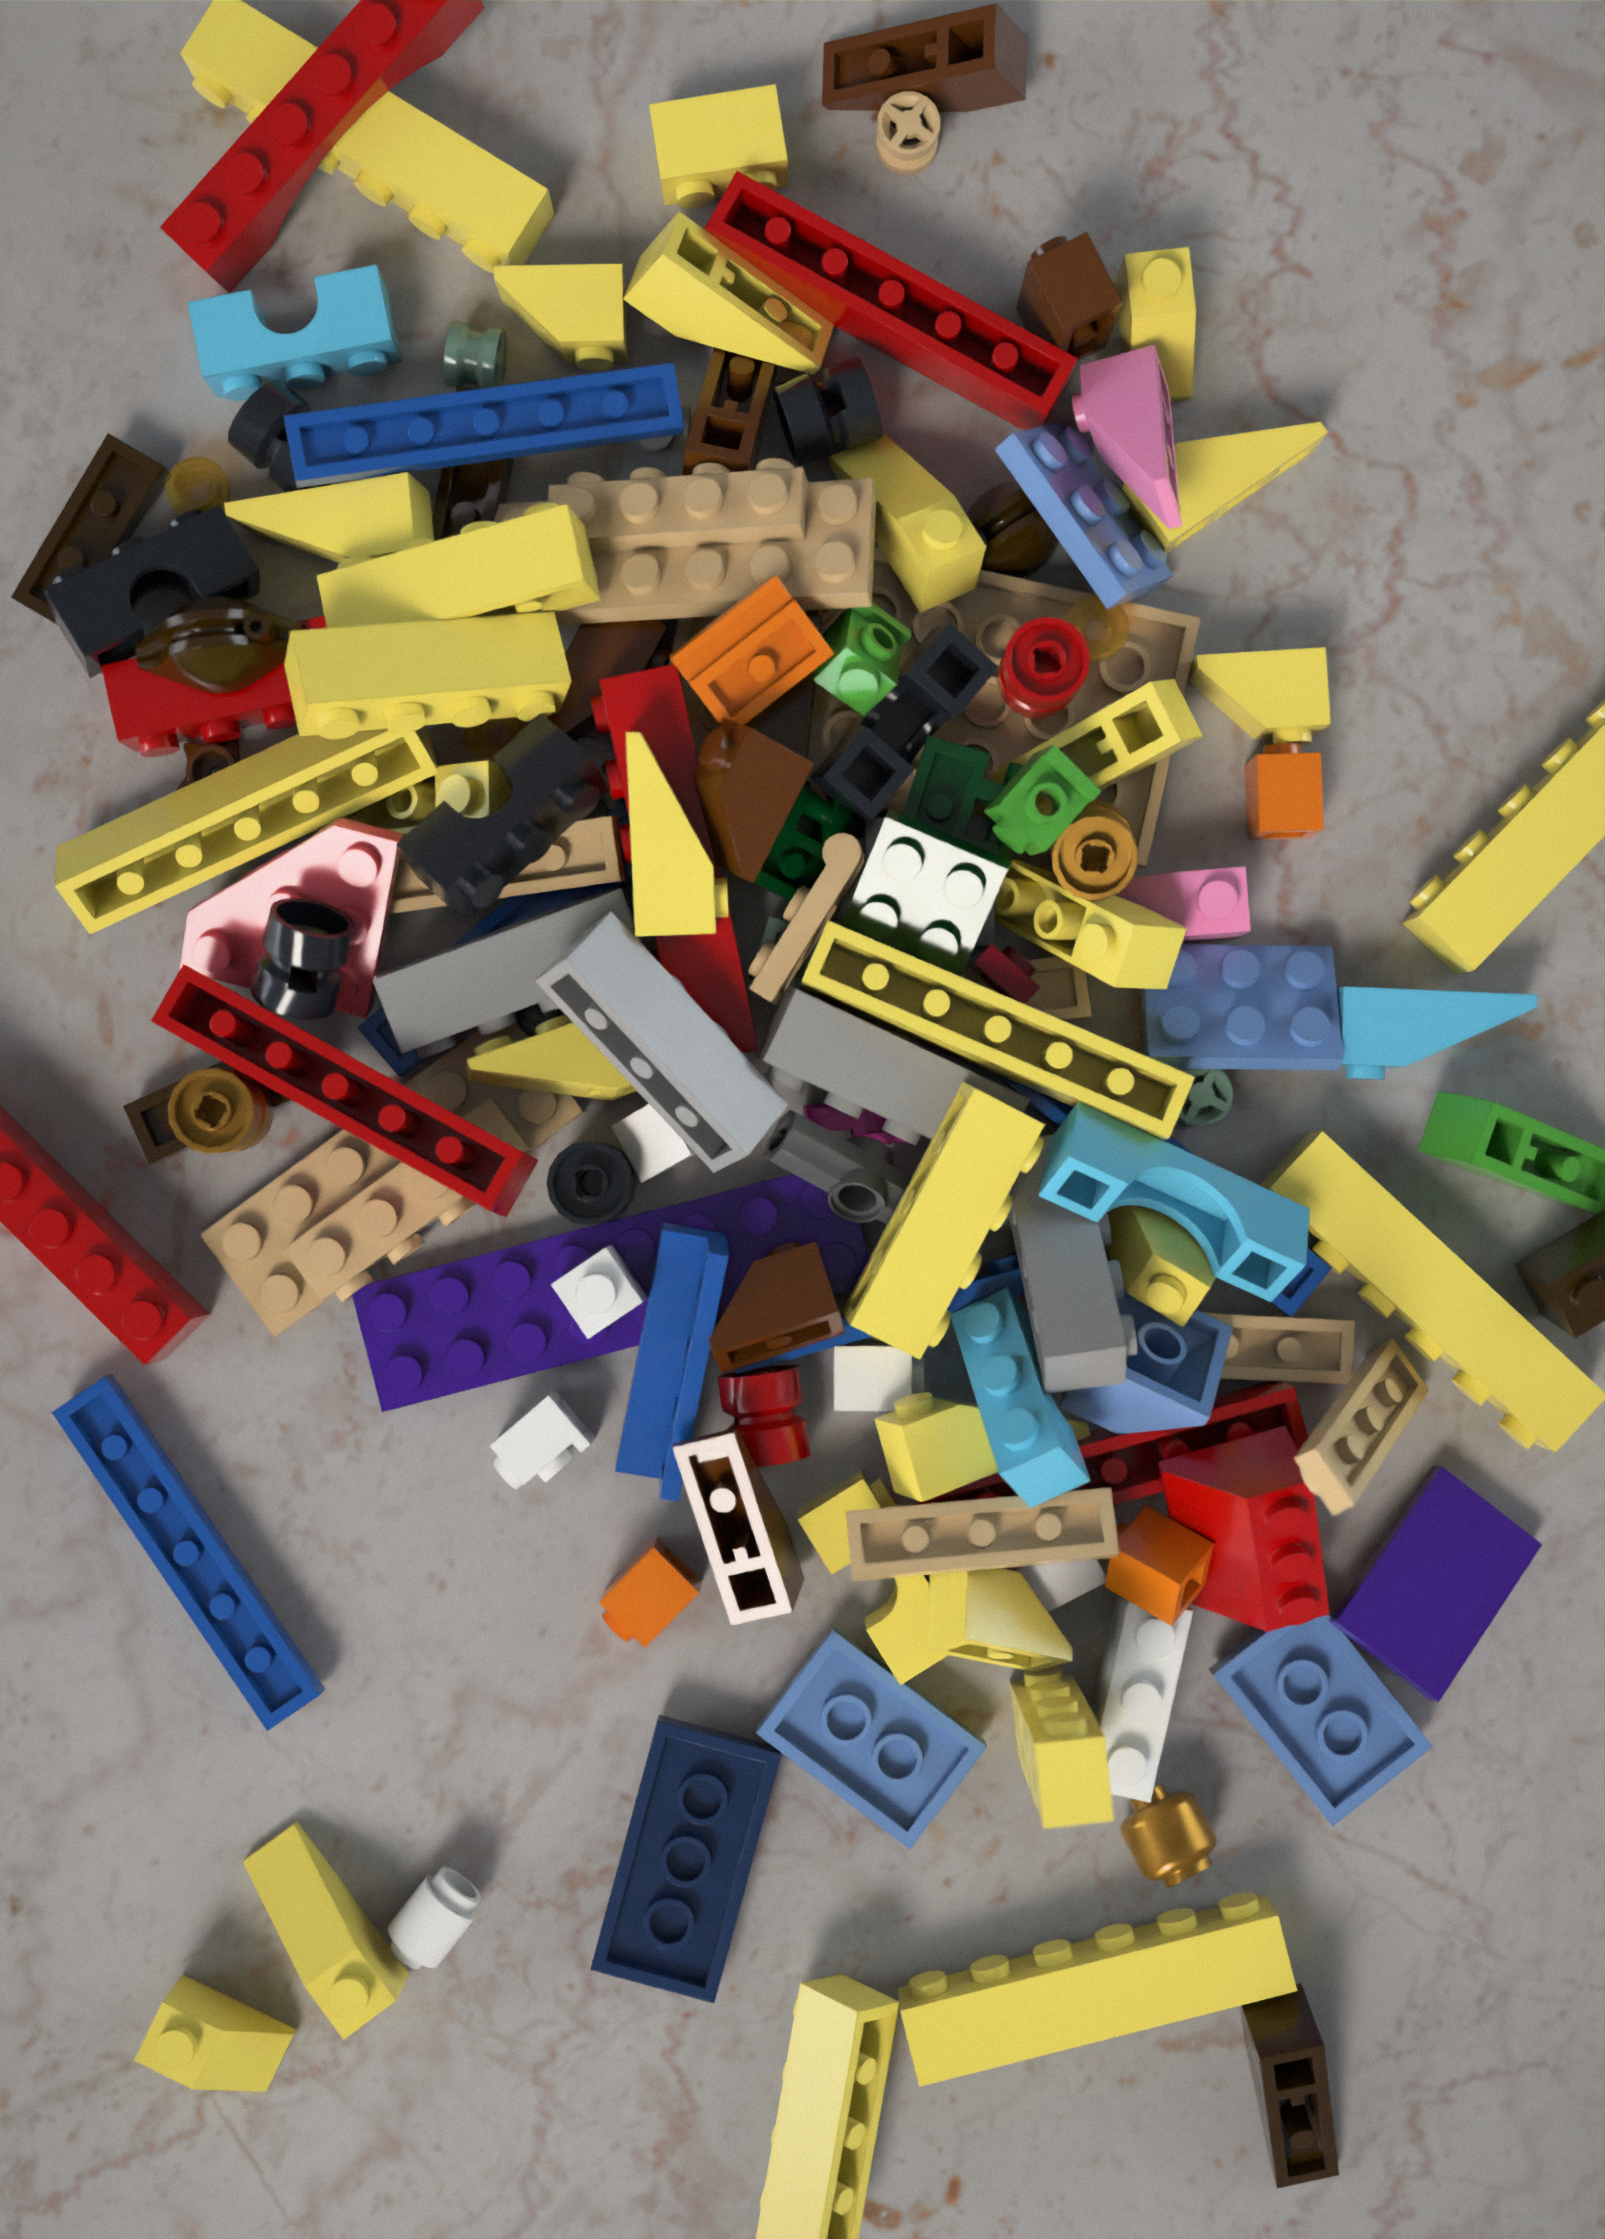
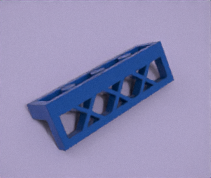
M664 1222L662 1223L618 1446L615 1472L659 1479V1499L679 1502L683 1479L672 1447L675 1442L692 1439L710 1351L708 1340L714 1331L729 1253L725 1233Z

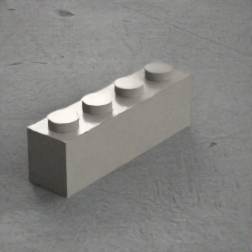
M614 886L375 974L373 983L401 1054L413 1049L417 1050L420 1058L439 1053L456 1045L453 1034L475 1026L478 1027L480 1035L501 1030L517 1022L514 1014L515 1011L537 1003L541 1012H548L559 1008L538 986L535 980L579 934L611 911L624 925L635 932V925L621 888Z
M612 911L579 934L535 980L538 986L713 1173L748 1156L788 1108V1102L773 1087L771 1080L754 1067L732 1043L727 1032L709 1018L687 994L683 984L664 969L641 944L639 937H635V932L624 925Z
M788 986L756 1054L762 1061L770 1064L766 1073L767 1077L801 1092L806 1081L828 1091L824 1103L858 1119L864 1108L886 1118L882 1130L913 1145H917L921 1135L933 1139L962 1082L1023 1113L1030 1101L1029 1098L791 986Z
M1053 1135L1041 1136L1044 1139V1143L1037 1161L1027 1173L1019 1172L1008 1193L1013 1197L1009 1218L1045 1394L1125 1383L1127 1356L1137 1355V1340L1132 1316H1120L1117 1300L1124 1299L1120 1264L1118 1260L1107 1261L1104 1246L1111 1245L1108 1213L1096 1223L1038 1196L1048 1141Z

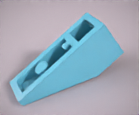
M1348 986L1337 988L1344 1057L1340 1067H1346V1079L1385 1080V1069L1406 1067L1537 1008L1538 995Z

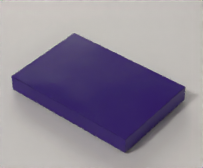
M1432 1467L1329 1619V1622L1430 1701L1439 1702L1542 1544L1444 1467Z

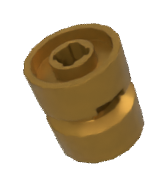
M1098 799L1089 802L1050 846L1053 871L1060 885L1073 896L1089 901L1107 899L1121 892L1133 879L1138 865L1137 845L1125 815L1113 804Z
M209 1068L199 1069L185 1076L178 1083L171 1094L168 1114L169 1123L176 1137L190 1149L210 1154L245 1151L259 1144L270 1130L274 1118L273 1099L264 1084L235 1069Z

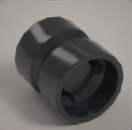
M859 357L825 367L821 380L814 381L807 374L772 386L782 430L797 467L831 456L834 444L841 443L850 450L883 438L882 423L875 395L865 367ZM838 406L839 413L829 417L826 407L834 408Z
M272 380L261 386L247 399L234 417L228 431L229 444L257 469L269 468V478L284 492L332 484L297 488L283 415L311 412V407L282 380Z
M286 898L272 903L262 940L266 950L260 953L251 987V994L254 1000L272 1012L294 1019L315 1020L326 1018L333 1014L343 978L340 967L346 964L356 926L352 918L340 909L311 899Z
M584 1141L571 1144L558 1153L549 1167L546 1185L549 1199L560 1215L573 1223L590 1226L614 1220L624 1213L635 1198L638 1180L636 1172L625 1152L613 1144Z

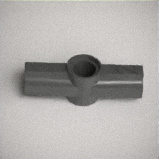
M789 1110L778 1121L772 1136L767 1141L764 1158L828 1192V1205L831 1210L840 1218L851 1222L864 1223L878 1219L888 1224L912 1179V1176L893 1166L894 1155L890 1148L882 1141L863 1136L845 1140L792 1110Z

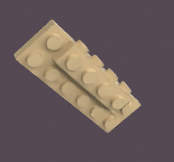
M768 458L760 461L754 471L730 472L723 465L703 463L693 469L692 475L667 477L664 472L658 469L643 467L632 471L629 480L604 481L599 475L590 472H577L569 476L567 484L549 485L548 501L499 504L494 520L496 523H501L522 517L523 512L531 506L541 503H556L559 505L568 504L584 524L601 600L556 612L555 616L558 625L720 616L772 574L778 576L786 590L803 611L872 607L877 497L873 478L808 482L803 467L794 468L790 462L779 458Z
M517 1022L485 1035H480L478 1030L404 1084L407 1088L526 1154L530 1153L585 1112L575 1097L571 1095L468 1082L465 1074L467 1059L476 1056L474 1049L477 1046L503 1036H510L513 1043L530 1038L519 1027ZM343 1129L202 1232L200 1236L275 1338L282 1335L333 1296L337 1295L342 1303L350 1299L355 1292L374 1281L367 1271L388 1257L393 1265L415 1252L425 1243L419 1233L438 1219L447 1227L468 1213L477 1204Z

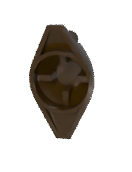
M1017 481L1004 482L987 490L976 499L966 512L969 520L986 545L980 570L1017 578L1025 577L1044 566L1060 544L1055 534Z
M226 596L205 597L193 600L170 613L154 632L138 643L135 647L137 665L140 670L202 692L213 694L235 692L250 686L283 664L286 659L290 631L305 630V625L240 599Z

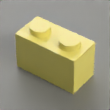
M776 84L649 104L665 206L678 204V206L687 209L704 207L712 203L715 198L723 196L736 171L743 173L773 191H776L777 188L788 186V158Z

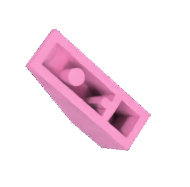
M1155 344L1080 365L1081 393L1072 395L1073 412L1079 432L1081 434L1091 432L1099 457L1169 529L1182 526L1170 392Z
M1246 866L1134 877L1121 892L1115 894V896L1140 904L1186 927L1187 930L1183 942L1235 939L1251 931Z

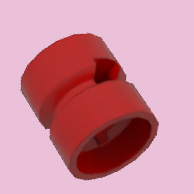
M1037 618L1027 621L1017 629L1006 646L998 666L997 685L1001 698L1009 708L1025 718L1042 720L1056 716L1067 708L1089 672L1090 653L1085 638L1075 626L1060 618Z
M799 1365L767 1366L736 1374L735 1371L717 1377L722 1411L734 1416V1423L726 1430L737 1428L757 1467L794 1462L811 1456L806 1419L794 1413V1409L803 1402Z

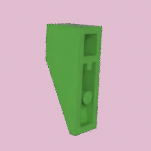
M1438 1091L1418 1152L1460 1169L1593 1215L1605 1209V1149L1494 1101Z

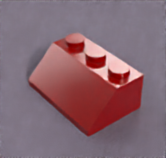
M1286 1426L1158 1462L1168 1518L1214 1543L1206 1585L1191 1604L1266 1632L1290 1625H1301L1312 1619L1330 1614L1315 1496L1306 1486L1300 1472V1467L1294 1459L1298 1450Z

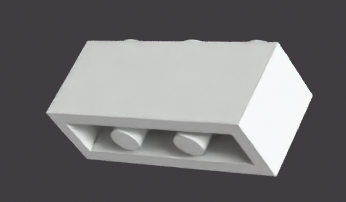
M1116 1594L1091 1705V1711L1105 1735L1111 1794L1151 1802L1193 1615V1610L1189 1606L1175 1624L1170 1626Z

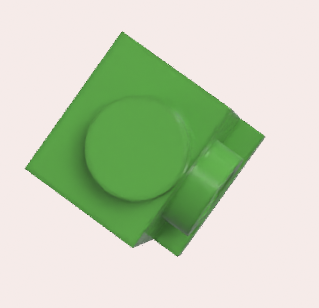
M873 602L872 607L847 608L821 635L835 654L815 669L813 681L864 717L898 684L902 646L911 638V630Z
M1053 745L1034 753L986 807L984 812L996 823L993 826V831L1006 846L1020 854L1026 851L1031 856L1047 851L1089 802L1094 801L1102 791ZM1038 793L1052 806V811L1048 816L1041 814L1036 808L1035 799Z

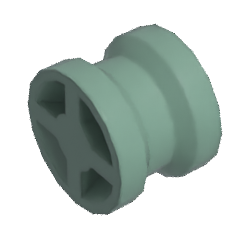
M452 321L448 329L444 351V381L446 386L462 387L466 383L479 384L481 388L502 386L507 354L505 328L492 326L482 332L472 330L467 322Z
M1178 1069L1194 1076L1195 1079L1187 1095L1190 1105L1186 1109L1188 1102L1185 1100L1176 1123L1191 1128L1211 1126L1221 1121L1230 1111L1234 1098L1232 1084L1227 1075L1220 1069Z

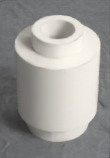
M442 1867L435 1876H426L388 1925V1933L393 1940L390 1948L394 1955L402 1963L413 1969H420L422 1965L428 1968L438 1967L477 1916L475 1908L481 1901V1895L477 1888L462 1874L448 1867Z

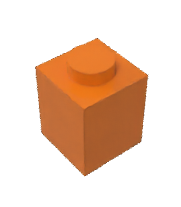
M1275 743L1263 746V754L1255 755L1245 764L1247 840L1313 837L1324 830L1321 752L1302 753L1301 744Z
M1146 1505L1129 1525L1122 1522L1116 1527L1119 1555L1117 1558H1108L1109 1564L1105 1587L1173 1626L1206 1585L1214 1543Z
M656 1537L604 1590L599 1601L606 1609L602 1614V1618L609 1628L622 1640L629 1642L634 1637L646 1648L700 1593L702 1580L664 1542Z

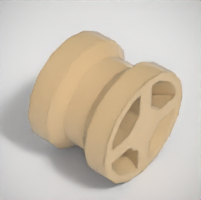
M916 91L897 93L882 105L877 118L876 152L881 163L888 170L899 175H914L924 171L933 162L937 153L938 137L940 134V115L936 105L927 96ZM916 137L919 141V143L912 142L905 143V145H903L906 139H912Z

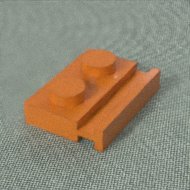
M772 574L668 657L719 723H721L724 717L744 725L835 653L786 590L778 576Z

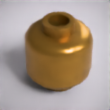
M1162 1783L1154 1787L1150 1803L1136 1799L1129 1800L1135 1812L1124 1819L1120 1831L1144 1878L1150 1881L1162 1879L1166 1887L1169 1888L1212 1865L1208 1855L1215 1849L1217 1838L1192 1792L1179 1790L1168 1794Z

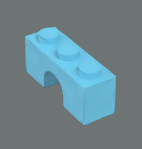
M377 264L315 276L314 282L318 298L316 314L305 328L295 333L281 334L269 330L265 312L251 290L187 302L202 378L218 398L225 397L231 401H247L256 390L272 380H282L291 388L306 389L322 384L327 376L347 372L354 376H372L385 371L387 364L402 362L388 287Z
M1006 1287L952 1313L953 1327L1000 1476L1030 1508L1090 1482L1091 1480L1072 1426L1058 1409L1051 1394H1045L1029 1313L1013 1293Z

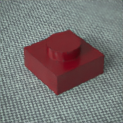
M991 943L970 967L973 972L997 993L1023 1004H1026L1040 988L1030 978L1036 972L1035 967L1009 945L1001 952Z

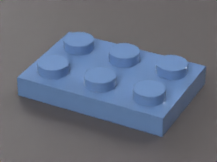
M1064 421L1013 432L994 449L1107 609L1151 593L1174 576L1165 564L1167 556L1164 548L1150 532L1141 530L1128 511L1130 503L1126 494L1113 480L1104 478L1091 459L1093 450L1090 443L1079 430L1068 426Z
M1182 944L1167 989L1141 988L1144 1055L1175 1069L1338 1071L1344 1059L1332 946Z
M1326 1615L1301 1625H1290L1269 1632L1258 1629L1210 1667L1209 1671L1333 1827L1433 1746L1344 1633L1329 1622L1331 1617Z
M832 1626L756 1729V1734L909 1850H911L987 1748L986 1741L909 1682L906 1681L900 1685L889 1667L835 1626Z

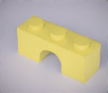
M861 1470L798 1509L797 1520L832 1575L850 1564L846 1511L898 1507L881 1478L870 1484ZM927 1575L895 1577L894 1590L889 1600L883 1606L864 1617L867 1633L900 1685L948 1656L928 1651L929 1577Z

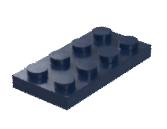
M658 1716L591 1964V1971L715 2003L780 1761L781 1752L770 1744L670 1717Z

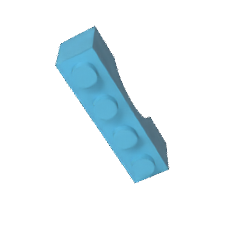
M1079 1101L1048 1141L1039 1197L1096 1223L1107 1212L1121 1206L1135 1205L1159 1211L1178 1222L1196 1239L1209 1261L1214 1277L1269 1302H1272L1306 1266L1310 1209Z

